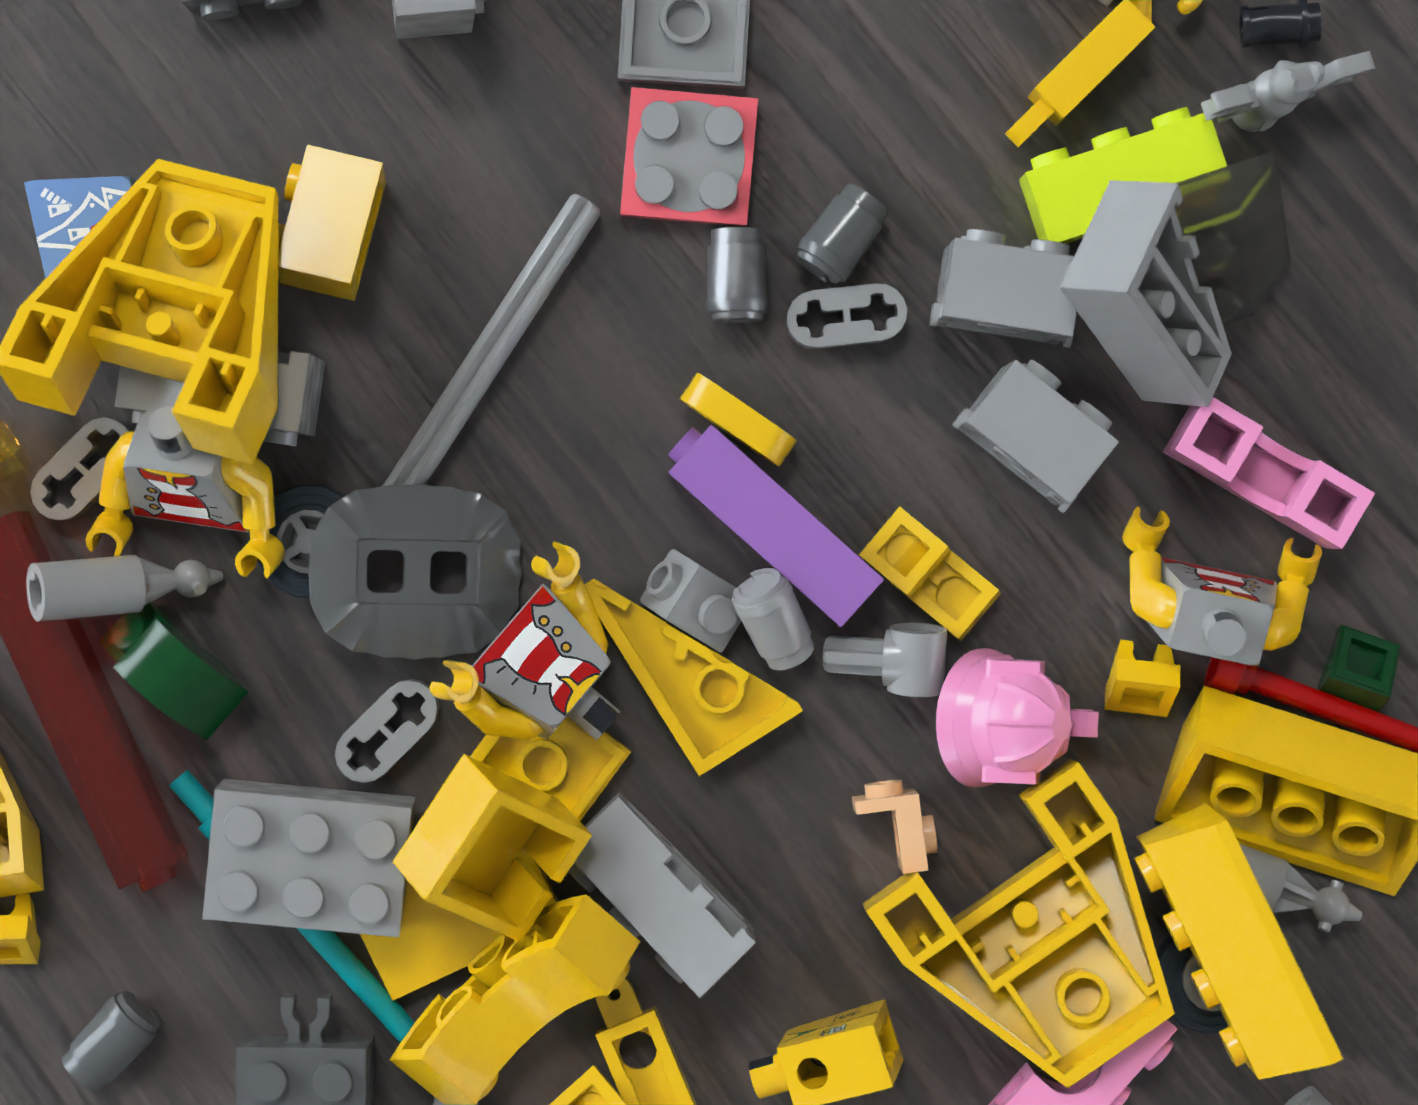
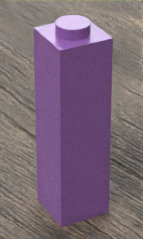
M710 425L703 434L692 427L669 452L668 456L676 464L668 474L774 569L787 578L795 588L838 626L842 627L884 580L713 425Z

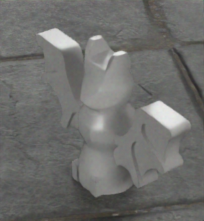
M1370 51L1343 57L1324 66L1319 62L1294 63L1281 60L1274 69L1259 74L1255 81L1210 94L1212 99L1201 102L1206 121L1217 118L1218 123L1232 118L1234 123L1243 130L1264 132L1271 128L1279 118L1292 112L1298 103L1314 97L1317 91L1331 85L1352 82L1355 75L1370 72L1376 69Z

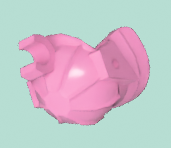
M990 648L974 649L957 660L943 683L936 714L938 747L949 773L965 786L986 787L995 783L1037 784L1041 782V771L1067 752L1070 736L1098 737L1099 712L1092 709H1071L1069 694L1060 685L1055 684L1049 677L1045 676V661L1014 659L1010 655H1004Z

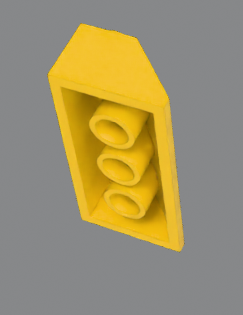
M1203 686L1182 726L1155 810L1154 820L1165 823L1206 803L1228 820L1240 844L1285 859L1288 863L1395 896L1418 861V753Z
M1204 803L1136 836L1143 854L1135 857L1134 861L1149 891L1153 893L1161 889L1172 912L1163 915L1162 918L1179 951L1190 947L1200 969L1191 973V978L1207 1009L1218 1005L1228 1025L1227 1028L1218 1033L1234 1065L1238 1067L1246 1063L1260 1080L1328 1066L1342 1060L1343 1057L1228 820Z

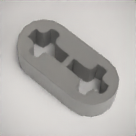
M874 283L811 290L802 293L793 300L787 311L786 327L790 337L798 345L807 349L880 343L890 340L901 331L907 319V306L898 290L887 284ZM871 296H881L883 305L888 307L894 306L896 313L895 317L885 321V330L876 331L871 320L851 321L850 311L868 308L871 303ZM814 302L819 304L821 313L842 312L843 322L825 325L822 329V337L813 338L808 327H798L796 319L798 316L806 314L808 303Z
M105 417L93 419L85 424L38 471L33 479L30 493L32 503L38 512L49 519L61 521L76 519L86 513L99 500L105 463L104 457L92 468L86 464L99 448L93 438L98 432L108 436L117 432L121 437L125 432L133 431L131 427L120 420ZM79 470L84 476L70 491L76 499L74 504L70 506L66 503H58L52 506L49 500L52 498L54 490L49 485L50 481L53 478L67 481Z
M415 679L396 683L341 736L336 745L335 758L337 766L343 775L352 781L361 783L375 781L388 772L432 728L438 719L440 704L439 699L430 693L429 685ZM401 692L409 698L418 692L426 700L420 708L426 718L421 724L411 718L395 731L387 722L400 709L399 703L395 700L396 696ZM380 730L388 739L375 753L376 758L381 762L379 766L375 769L372 765L366 763L359 768L355 767L350 761L356 752L350 744L353 738L356 737L364 743Z

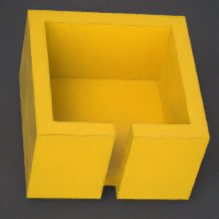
M463 754L393 860V863L425 901L521 942L553 893L517 855L523 848L552 880L561 883L592 834L558 798Z

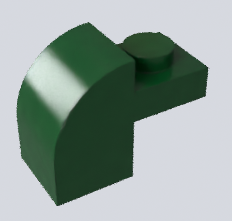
M154 602L144 605L141 612L123 614L99 642L117 662L113 668L135 690L167 716L205 740H208L249 693L218 657L189 640Z

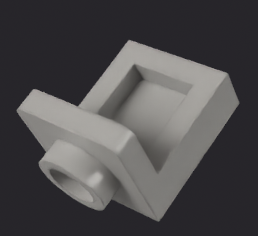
M675 549L670 550L664 561L652 570L647 581V588L640 599L643 605L720 653L723 652L741 623V619L737 615L732 603L733 590L736 587Z

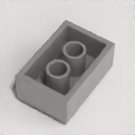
M223 779L214 791L202 919L399 937L403 925L407 879L394 865L393 860L412 833L416 797Z

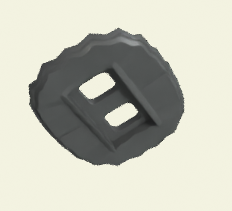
M424 484L387 485L356 490L341 498L327 509L312 536L308 565L310 604L325 633L354 652L413 660L446 658L457 654L477 653L485 645L494 641L507 626L508 621L519 607V584L522 576L520 564L521 540L511 525L507 511L490 501L482 493ZM374 550H397L403 555V585L399 591L372 592L368 589L367 557L370 552ZM438 551L462 552L465 555L466 586L462 592L435 593L431 589L430 569L431 557L434 553Z

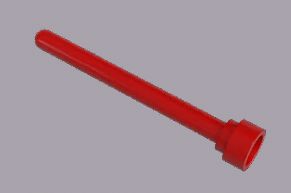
M1214 657L1210 658L1205 673L1204 686L1229 694L1236 692L1245 695L1249 690L1418 753L1417 726L1257 667L1258 665L1252 666Z

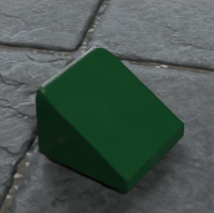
M1340 625L1335 634L1317 689L1379 712L1391 698L1400 645Z

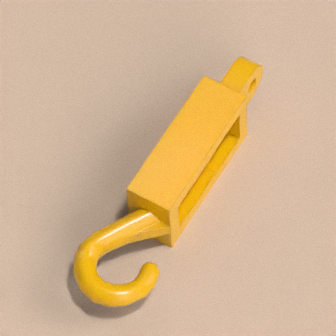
M1123 0L1032 90L1027 98L1034 105L1005 133L1018 148L1047 119L1057 126L1153 31L1155 26L1152 24V0ZM1179 0L1177 10L1181 14H1189L1197 9L1203 0Z
M627 978L616 988L620 991L618 999H612L609 995L596 997V1002L606 1027L597 1030L595 1036L620 1096L628 1105H697L656 1006L643 1011L633 985ZM637 1031L645 1032L651 1036L657 1049L656 1057L652 1063L643 1068H633L624 1063L619 1051L622 1039Z

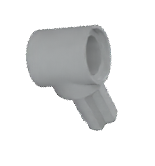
M899 623L891 625L890 629L886 630L884 639L830 635L826 637L823 645V667L828 673L882 676L883 686H887V691L893 694L909 697L939 696L945 681L947 628L927 623Z

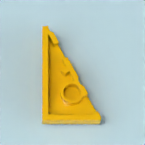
M595 578L585 584L598 617L699 776L803 711L796 700Z

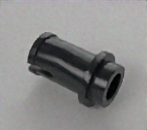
M1297 0V4L1256 7L1241 6L1239 29L1242 48L1251 45L1298 42L1300 49L1308 47L1309 42L1320 41L1322 23L1319 2L1307 3V0Z

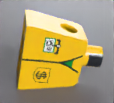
M883 999L786 1031L777 1046V1054L750 1061L749 1073L753 1088L759 1099L789 1091L793 1105H823L892 1088L904 1058L886 1001ZM810 1058L820 1060L826 1067L814 1064Z

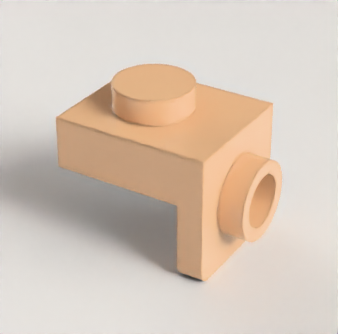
M886 780L864 784L865 795L852 797L854 812L856 814H867L891 810L898 867L901 872L906 874L929 871L926 854L937 853V838L933 816L921 815L918 792L914 788L903 790L902 780Z

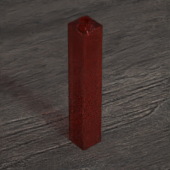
M13 511L0 517V634L119 890L137 882L141 892H145L175 878L177 874L173 865L189 855L79 618L40 622L35 621L27 599V572L32 563L51 562L52 560L29 511Z

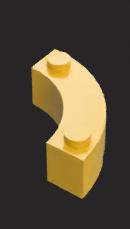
M587 894L571 897L543 908L534 923L537 925L529 929L521 942L502 934L468 963V969L472 976L447 999L440 994L434 998L403 1038L389 1060L441 1103L476 1105L479 1100L492 1090L497 1082L499 1071L508 1060L543 1026L571 1007L588 999L609 995L611 991L616 989L628 975L630 970L629 960L640 941Z

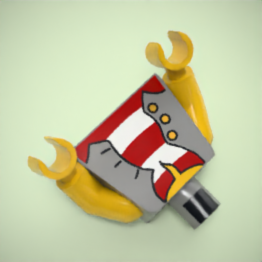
M164 406L155 411L142 413L135 431H127L121 435L105 458L98 502L105 509L97 517L87 533L85 541L88 550L94 552L100 542L102 533H106L114 538L117 546L114 556H119L133 533V524L129 517L123 513L124 510L131 509L134 516L241 532H249L250 530V540L235 558L236 569L241 576L247 577L256 567L259 558L264 565V576L268 579L285 556L283 544L269 532L270 528L276 526L273 478L270 468L257 457L253 465L193 449L171 412L174 406Z
M1137 506L1134 509L1122 535L1124 544L1133 551L1129 558L1130 603L1135 614L1146 620L1167 646L1180 651L1253 666L1259 665L1263 649L1273 651L1291 644L1297 638L1309 594L1307 586L1315 579L1322 556V549L1318 544L1315 545L1311 558H1301L1291 551L1294 538H1289L1284 544L1277 568V574L1282 580L1277 585V582L1274 580L1161 557L1155 551L1158 549L1169 527L1170 520L1168 515L1160 510L1153 525L1150 526L1142 521L1140 507Z
M553 541L552 545L559 555L558 563L554 569H552L546 559L535 556L531 562L532 570L538 576L552 581L551 590L542 584L472 666L464 662L445 660L443 665L448 667L454 676L451 688L444 683L431 682L429 686V691L434 697L454 701L455 707L486 735L526 741L539 736L548 740L566 717H569L597 741L621 712L592 688L611 662L606 655L608 641L601 620L597 615L592 598L578 574L580 569L579 555L572 547Z

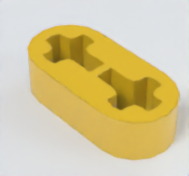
M696 373L679 398L698 414L777 467H780L797 442L795 438L699 373Z

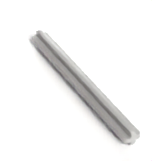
M573 194L569 197L383 486L426 485L598 220L600 209L594 203L578 194Z

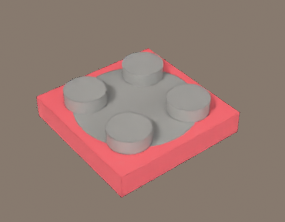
M631 87L620 216L747 227L758 98Z

